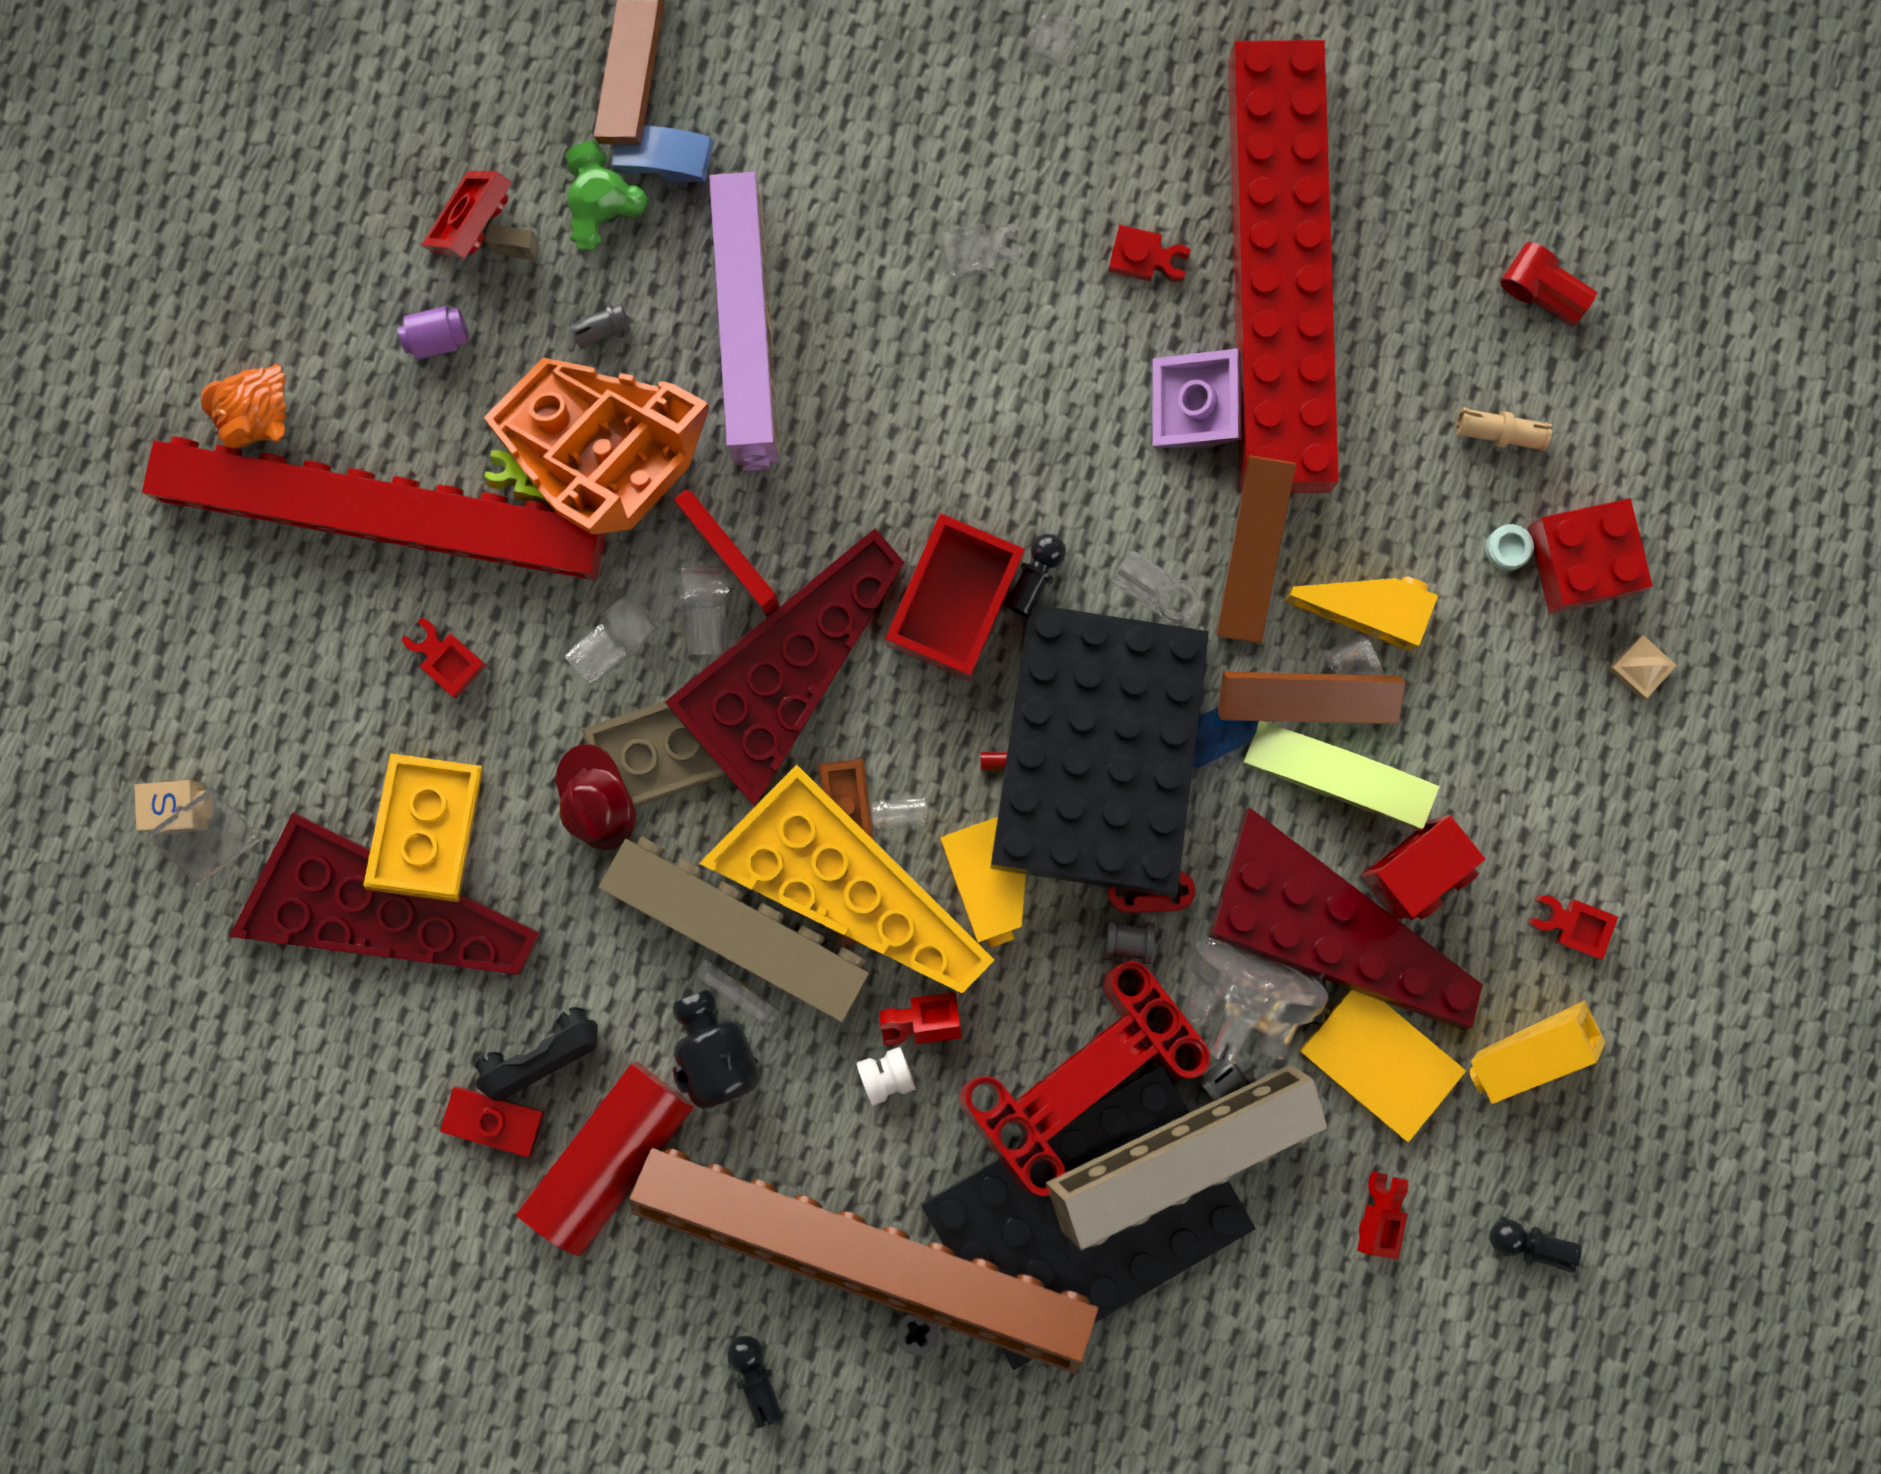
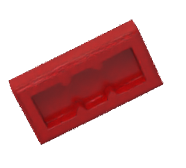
M454 1086L440 1132L529 1158L532 1156L545 1111L504 1099L494 1101L483 1093Z

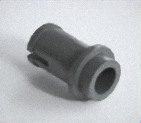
M612 303L606 304V310L578 321L570 322L573 333L580 334L591 329L589 332L575 336V340L581 350L586 348V346L614 335H618L619 338L625 336L624 332L630 330L631 325L622 304L613 306Z

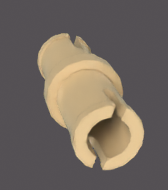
M1462 407L1457 415L1455 435L1493 441L1495 447L1505 448L1510 444L1545 452L1551 441L1552 424L1514 418V414L1507 411H1502L1498 415Z

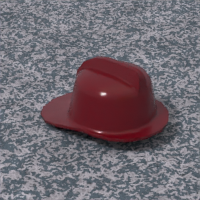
M582 744L572 747L563 755L556 773V785L561 800L559 815L562 824L569 834L579 840H583L593 848L610 850L620 847L625 838L629 839L636 825V811L617 765L610 754L599 746Z

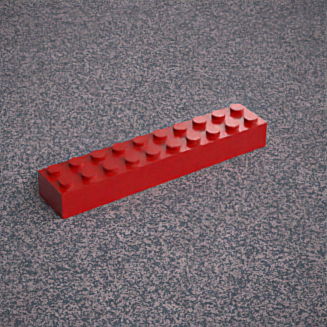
M1325 40L1235 41L1228 60L1235 335L1236 348L1241 350V440H1238L1240 494H1242L1249 455L1295 462L1296 468L1291 493H1330L1339 482Z

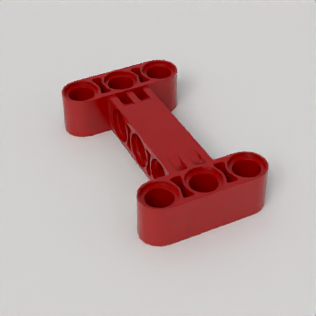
M1135 961L1124 962L1111 968L1106 973L1103 980V991L1121 1017L1016 1101L999 1080L990 1076L974 1078L966 1082L961 1088L959 1104L964 1114L1017 1184L1026 1193L1036 1196H1050L1047 1185L1038 1188L1030 1179V1169L1039 1160L1044 1161L1051 1170L1050 1180L1065 1174V1168L1061 1160L1046 1141L1151 1057L1158 1066H1162L1170 1078L1176 1080L1196 1078L1207 1070L1210 1063V1051L1207 1045L1143 964ZM1122 972L1130 973L1137 982V989L1133 996L1124 995L1118 987V977ZM1151 1008L1159 1010L1165 1018V1026L1160 1034L1150 1030L1147 1025L1146 1017ZM1181 1045L1186 1046L1193 1054L1194 1061L1188 1071L1182 1070L1175 1061L1176 1051ZM978 1085L987 1086L994 1095L993 1105L986 1112L979 1111L972 1103V1093ZM1010 1122L1016 1124L1022 1131L1021 1144L1014 1150L1006 1148L1001 1141L1002 1128Z

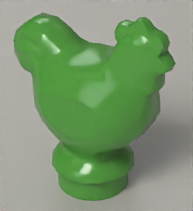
M583 142L566 152L567 170L572 175L578 176L570 186L567 197L573 217L571 221L573 233L570 236V240L576 242V247L579 250L592 252L597 245L602 243V238L599 235V226L617 216L638 218L645 215L649 206L648 197L636 185L629 186L616 172L602 168L606 163L607 155L601 151L597 142Z

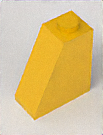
M998 817L940 837L976 941L979 943L987 940L989 948L1014 940L1015 936L1012 930L1022 927L1026 874L990 869Z
M1584 1000L1478 1051L1471 1060L1473 1067L1470 1068V1075L1479 1093L1483 1094L1486 1092L1491 1104L1597 1063L1606 1041Z

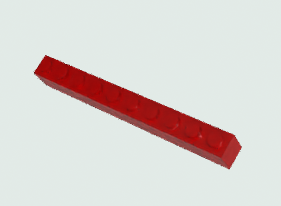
M172 436L170 443L153 440L142 493L157 502L597 581L606 533L592 535L556 512H552L553 508L546 503L528 500L525 503V507L508 504L507 497L483 492L480 499L463 496L464 490L449 485L438 484L436 491L419 488L420 482L404 477L394 476L392 483L375 480L376 475L374 473L360 469L349 468L347 475L331 472V466L316 461L305 460L303 467L287 464V458L271 453L261 452L259 459L243 456V450L230 448L226 445L216 444L215 450L212 451L201 449L198 442L182 437Z

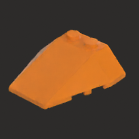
M543 357L497 403L484 419L555 512L593 535L632 529L689 468L709 411V406L707 402L672 383L660 381L658 386L636 382L632 375L620 373L618 378L597 374L593 367Z

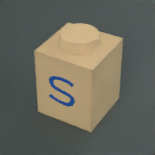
M183 780L134 784L136 831L158 833L207 829L206 818H209L212 814V798L210 792L205 790V783Z

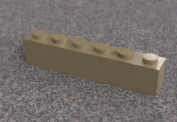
M641 836L637 843L625 838L598 888L840 1022L845 1020L871 973L862 968L866 959L844 947L841 948L838 954L822 946L826 939L823 935L804 925H801L798 932L782 924L786 915L762 902L758 909L742 902L745 895L743 891L722 880L718 887L702 880L701 878L705 871L683 858L680 859L677 865L661 857L665 848Z
M1290 1064L1046 1182L1062 1232L1082 1250L1086 1247H1094L1104 1243L1109 1236L1129 1226L1143 1224L1151 1215L1169 1206L1183 1204L1193 1194L1211 1185L1223 1184L1230 1180L1232 1175L1252 1165L1263 1164L1269 1161L1272 1155L1292 1145L1304 1144L1312 1138V1135L1328 1127L1313 1078Z

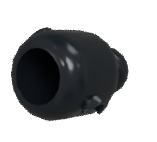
M708 990L674 1002L673 1005L674 1017L679 1023L684 1025L687 1037L679 1040L674 1047V1058L677 1066L673 1068V1076L679 1090L682 1093L687 1092L691 1102L701 1109L715 1107L753 1091L757 1087L760 1078L757 1066L759 1062L753 1056L749 1043L752 1042L751 1037L746 1038L743 1029L736 1022L725 1021L718 1023L715 1015L716 1000Z

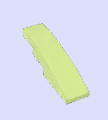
M1259 721L1243 761L1246 765L1322 796H1330L1372 814L1378 813L1417 830L1424 828L1440 787L1353 752L1263 721Z

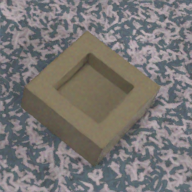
M488 223L485 242L493 254L537 261L540 243L533 231Z

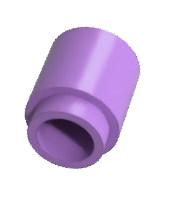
M447 306L407 315L404 316V326L398 327V334L404 352L406 354L412 352L416 360L457 351L460 349V345L469 343L467 326L459 307L449 310Z

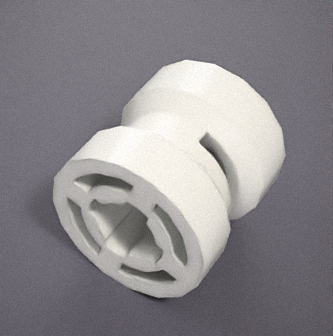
M901 1046L887 1051L885 1057L874 1060L868 1058L857 1062L862 1082L872 1106L885 1102L890 1094L898 1092L904 1095L916 1090Z

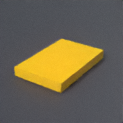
M390 753L363 885L366 890L459 902L482 780V766Z
M1351 989L1344 994L1330 1011V1014L1325 1017V1023L1320 1024L1298 1050L1406 1142L1412 1139L1466 1072L1464 1068L1384 1001Z

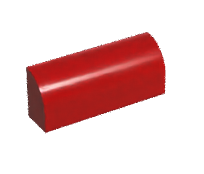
M639 1062L632 1063L515 1216L558 1248L570 1254L582 1256L636 1185L651 1148L662 1151L695 1106Z

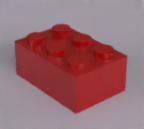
M940 513L886 635V647L970 682L1023 560L1025 549Z

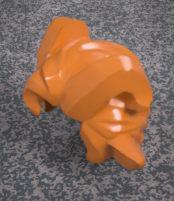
M274 364L265 369L243 370L238 375L229 376L223 381H214L207 384L202 390L200 396L202 409L212 418L214 425L218 429V438L227 447H246L255 441L271 439L277 443L285 435V426L282 421L287 417V414L284 412L287 408L284 403L286 377L283 374L282 366Z

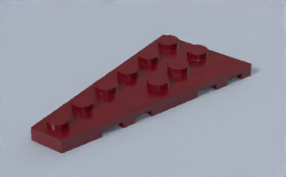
M876 528L665 701L667 707L753 807L758 804L904 565L901 557Z
M1249 807L1244 812L1208 938L1307 974L1315 975L1329 982L1466 1031L1473 1028L1483 984Z
M292 813L229 937L521 975L542 933L461 893L459 902L366 890L363 885L371 849L298 813Z

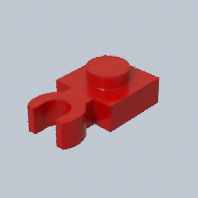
M1119 224L1108 272L1151 282L1154 270L1162 272L1166 279L1173 282H1182L1186 271L1173 268L1170 260L1175 257L1188 259L1191 249L1181 244L1172 245L1167 249L1160 247L1162 234Z
M420 618L418 623L426 629V639L422 643H415L409 637L404 636L401 640L404 646L412 652L428 656L419 667L452 697L457 699L487 665L453 634L449 633L441 642L437 627L430 621Z
M1548 895L1537 896L1535 901L1546 905L1549 908L1550 916L1544 922L1540 919L1529 918L1527 924L1530 927L1540 931L1557 929L1559 932L1555 940L1556 944L1597 960L1604 959L1618 916L1577 900H1570L1567 910H1564L1556 898Z

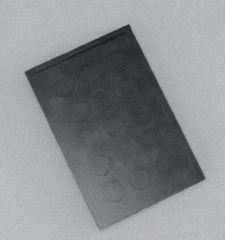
M1035 604L1026 622L990 869L1176 897L1181 870L1209 631Z
M1157 1066L1096 1101L1046 1142L1061 1160L1065 1173L1189 1114V1111L1162 1066ZM999 1158L921 1203L942 1244L953 1250L954 1256L970 1262L973 1259L989 1261L999 1268L1000 1273L1017 1278L1018 1275L1031 1276L1041 1281L1045 1289L1062 1294L1063 1291L1081 1294L1089 1300L1090 1305L1098 1307L1094 1323L1256 1229L1231 1184L1227 1181L1220 1185H1211L1193 1194L1183 1204L1169 1206L1151 1215L1143 1224L1129 1226L1109 1236L1104 1243L1098 1246L1086 1247L1080 1250L1062 1232L1051 1197L1026 1193L1017 1184ZM1039 1160L1030 1169V1179L1036 1187L1042 1188L1046 1186V1182L1050 1181L1051 1170L1044 1161ZM1001 1348L1013 1371L1032 1360L1029 1357Z

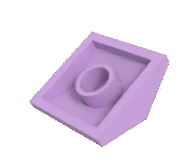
M1236 348L1153 358V447L1210 448L1241 440V350Z

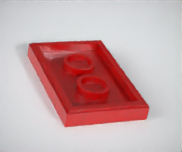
M686 489L677 496L674 501L685 519L767 618L781 606L773 590L691 490L688 491Z

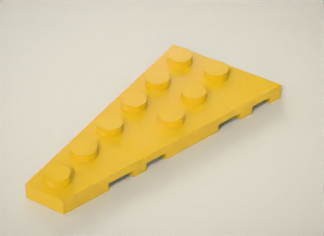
M798 765L699 863L960 993H963L995 961Z

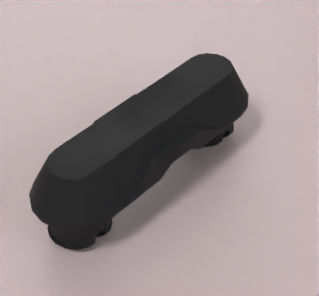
M579 1007L569 1008L570 1015L568 1016L565 1012H562L557 1020L561 1031L541 1041L538 1048L530 1053L515 1055L506 1061L503 1059L504 1055L499 1052L487 1053L488 1060L480 1057L475 1064V1068L480 1075L476 1081L477 1088L494 1101L503 1100L594 1050L597 1043V1023L587 1019L585 1009Z

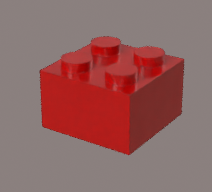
M1631 498L1544 516L1527 527L1533 539V552L1549 614L1635 596L1653 587Z
M1447 815L1429 820L1425 823L1422 830H1416L1359 877L1396 919L1409 918L1410 921L1419 917L1420 920H1423L1443 904L1439 898L1442 894L1453 888L1459 891L1479 876V872L1475 868L1484 862L1486 858L1453 817Z

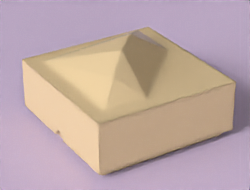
M1641 635L1637 637L1608 670L1641 700H1644L1652 694L1677 665L1650 640Z

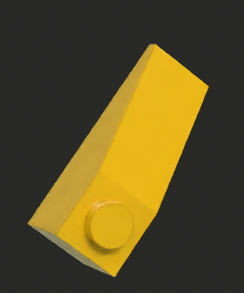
M1403 577L1402 580L1394 578L1294 586L1286 594L1284 602L1410 652L1420 645L1439 595L1427 591L1429 586L1426 583L1411 577Z

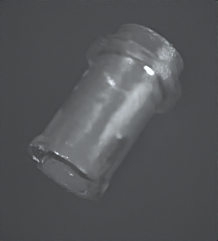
M880 796L879 801L870 802L872 828L881 829L882 833H886L887 828L928 825L925 796L885 801L884 796Z

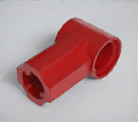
M1533 242L1524 244L1500 279V285L1505 292L1511 296L1513 295V297L1521 302L1537 303L1571 327H1574L1580 321L1598 292L1560 268L1558 258L1550 250Z

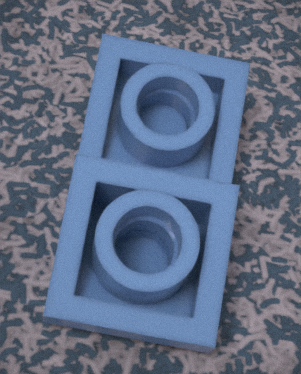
M644 125L641 145L616 144L611 166L619 174L658 173L666 182H705L714 141L709 136L693 132Z

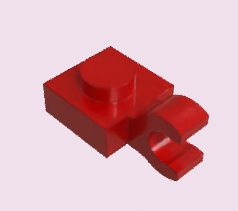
M956 992L910 998L911 1008H889L879 1012L880 1028L882 1029L883 1045L885 1046L899 1045L913 1034L916 1045L962 1038Z
M1373 1171L1368 1180V1189L1374 1199L1375 1206L1366 1204L1365 1214L1359 1226L1360 1238L1357 1251L1371 1256L1399 1259L1408 1213L1401 1211L1403 1200L1408 1193V1180L1392 1177L1391 1187L1387 1192L1386 1182L1388 1174Z

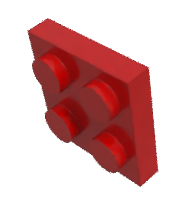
M467 171L421 245L436 256L465 259L467 255L474 254L484 240L485 234L482 230L490 217H496L507 204L509 196L506 192L512 181L498 171Z

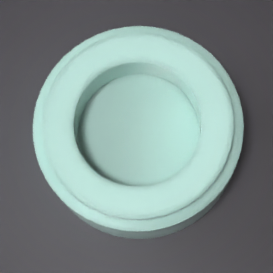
M1508 524L1499 527L1488 537L1485 551L1488 560L1493 566L1503 571H1514L1524 566L1531 559L1534 543L1529 532L1523 527Z

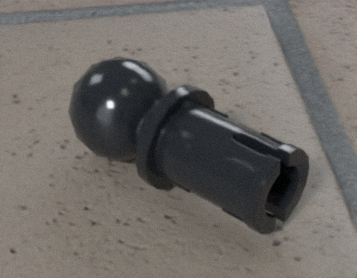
M1044 534L1038 536L1032 543L1030 551L1033 562L1032 564H1021L1020 568L1023 572L1009 599L1005 602V606L1024 617L1030 616L1031 610L1040 598L1046 584H1052L1054 578L1047 572L1049 569L1059 566L1064 561L1066 555V546L1057 535Z
M1501 1220L1491 1228L1489 1236L1490 1243L1497 1253L1512 1257L1524 1252V1261L1531 1265L1534 1262H1538L1573 1274L1576 1271V1266H1579L1582 1254L1580 1244L1543 1234L1542 1230L1538 1227H1533L1530 1233L1526 1234L1524 1228L1514 1220Z
M740 1336L729 1345L727 1352L728 1363L733 1370L743 1374L744 1379L737 1382L736 1386L744 1391L755 1421V1427L762 1428L765 1426V1422L768 1425L781 1420L784 1414L780 1409L769 1379L773 1375L771 1369L761 1371L760 1368L764 1357L763 1346L757 1339L751 1336Z

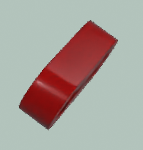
M1180 871L1179 886L1186 887V895L1178 897V904H1171L1169 896H1154V894L1148 893V896L1134 897L1132 905L1128 906L1125 905L1124 898L1116 897V888L1107 887V897L1113 908L1120 912H1174L1183 910L1191 904L1195 897V885L1188 874Z

